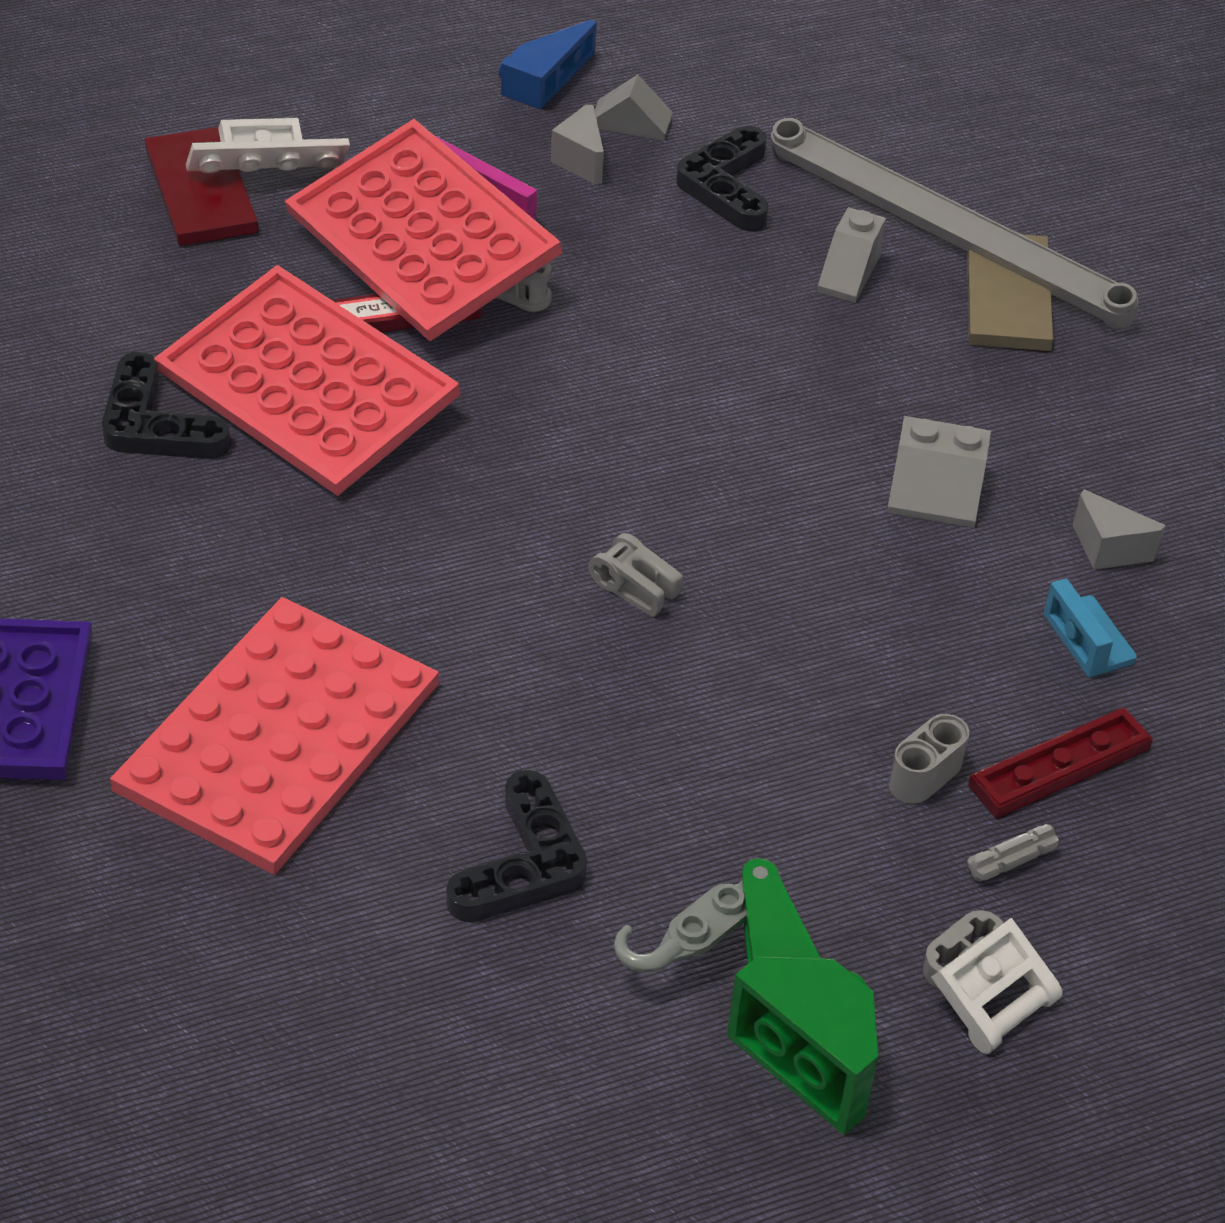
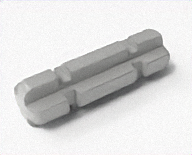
M1051 825L1038 826L1023 835L1020 834L989 848L987 851H982L969 857L967 866L975 881H986L999 875L1001 872H1006L1037 858L1041 854L1044 855L1057 849L1059 839Z

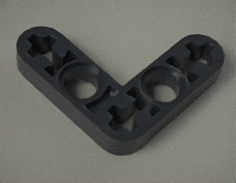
M741 126L682 158L677 165V186L737 228L746 231L762 229L767 222L769 207L767 200L734 178L733 175L764 157L767 142L766 133L755 126ZM722 157V158H727V159H729V160L721 161V160H716V159H714V158ZM723 191V192H727V193H730V194H729V195H719V194H716V193H713V192Z
M139 351L128 353L120 359L102 420L104 443L108 448L125 453L203 459L218 458L229 451L231 447L229 425L224 419L208 415L151 411L158 386L157 362L154 361L155 357L153 355ZM137 372H140L139 381L133 380V376H136ZM134 397L141 400L139 403L131 405L120 402L123 399ZM122 421L129 422V426L124 431H121L123 427ZM163 430L177 432L175 436L170 438L156 436L158 432Z
M520 770L513 773L507 779L505 785L506 809L527 852L461 871L453 875L448 881L446 887L447 909L459 921L474 922L572 893L580 889L584 884L587 870L586 854L549 781L543 774L533 770ZM527 791L530 796H535L534 809H531V803L527 795L520 792ZM540 824H549L556 827L559 832L553 837L543 838L535 835L532 829ZM563 864L566 869H572V871L565 872L562 867H556V865ZM539 870H541V878L546 877V880H540ZM511 875H522L528 878L531 883L523 889H512L506 886L503 881ZM488 884H494L495 895L492 893V886L488 887ZM469 892L472 897H478V899L469 900L466 895L461 894Z

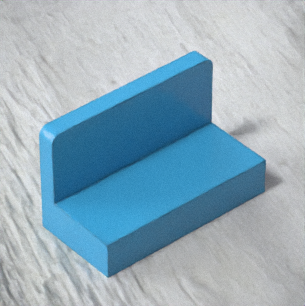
M1067 578L1051 583L1043 615L1088 678L1135 663L1136 653L1094 596L1080 597Z

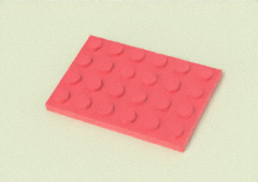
M415 119L285 200L287 211L429 341H432L562 254L561 243L557 238Z
M278 265L154 358V361L157 362L158 372L337 496L460 396L458 382Z
M281 597L110 778L111 790L257 867L276 875L439 685V672Z

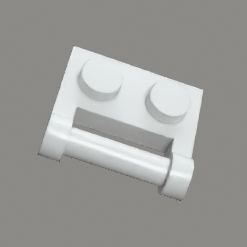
M1012 918L1002 923L931 976L969 1029L968 1035L972 1044L984 1054H990L1002 1044V1037L1040 1007H1050L1063 994L1057 979ZM1024 975L1029 982V990L994 1017L990 1018L982 1006Z

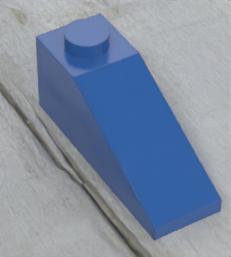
M588 20L521 44L509 57H505L501 62L499 68L501 95L541 110L595 54L597 22Z

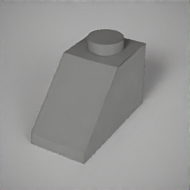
M847 208L834 232L817 292L856 303L880 258L886 218L871 214L868 211Z

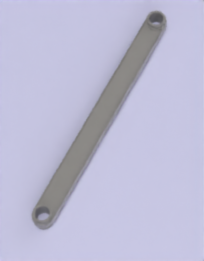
M784 118L773 126V131L771 132L772 149L779 160L791 162L967 252L970 249L1051 290L1052 295L1102 319L1111 328L1123 329L1133 323L1138 310V297L1135 289L1129 284L1117 283L804 127L797 119Z

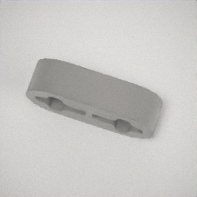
M984 910L972 911L966 914L927 947L922 969L924 977L931 985L938 988L931 978L932 975L943 968L938 962L949 963L956 956L961 955L985 937L982 935L985 933L988 935L1004 922L999 916ZM973 933L977 936H982L971 944Z

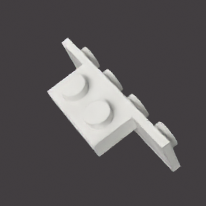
M298 118L221 120L218 128L221 142L192 143L186 168L187 171H202L204 173L231 169L252 172L261 168L293 170L298 167H318L320 169H330L342 165L350 143L348 138L303 140Z

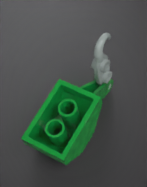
M762 858L752 859L744 865L741 881L738 884H720L711 888L670 922L660 946L649 954H636L628 948L627 939L632 933L631 926L625 925L617 933L614 948L620 962L631 970L650 973L662 970L675 961L705 954L740 925L744 924L747 965L735 974L727 1037L841 1134L845 1135L866 1116L878 1061L874 991L867 986L863 978L857 973L846 970L834 959L820 957L781 880L777 867L771 861Z

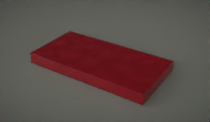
M219 127L144 138L145 149L178 246L258 233V221L238 169L219 170L214 173L187 171L186 162L192 143L221 142Z

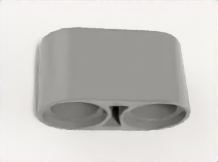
M950 714L936 715L897 746L889 781L890 792L896 799L910 804L921 803L959 773L962 769L970 732L968 725L961 718Z

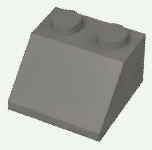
M904 416L887 513L974 528L991 430Z

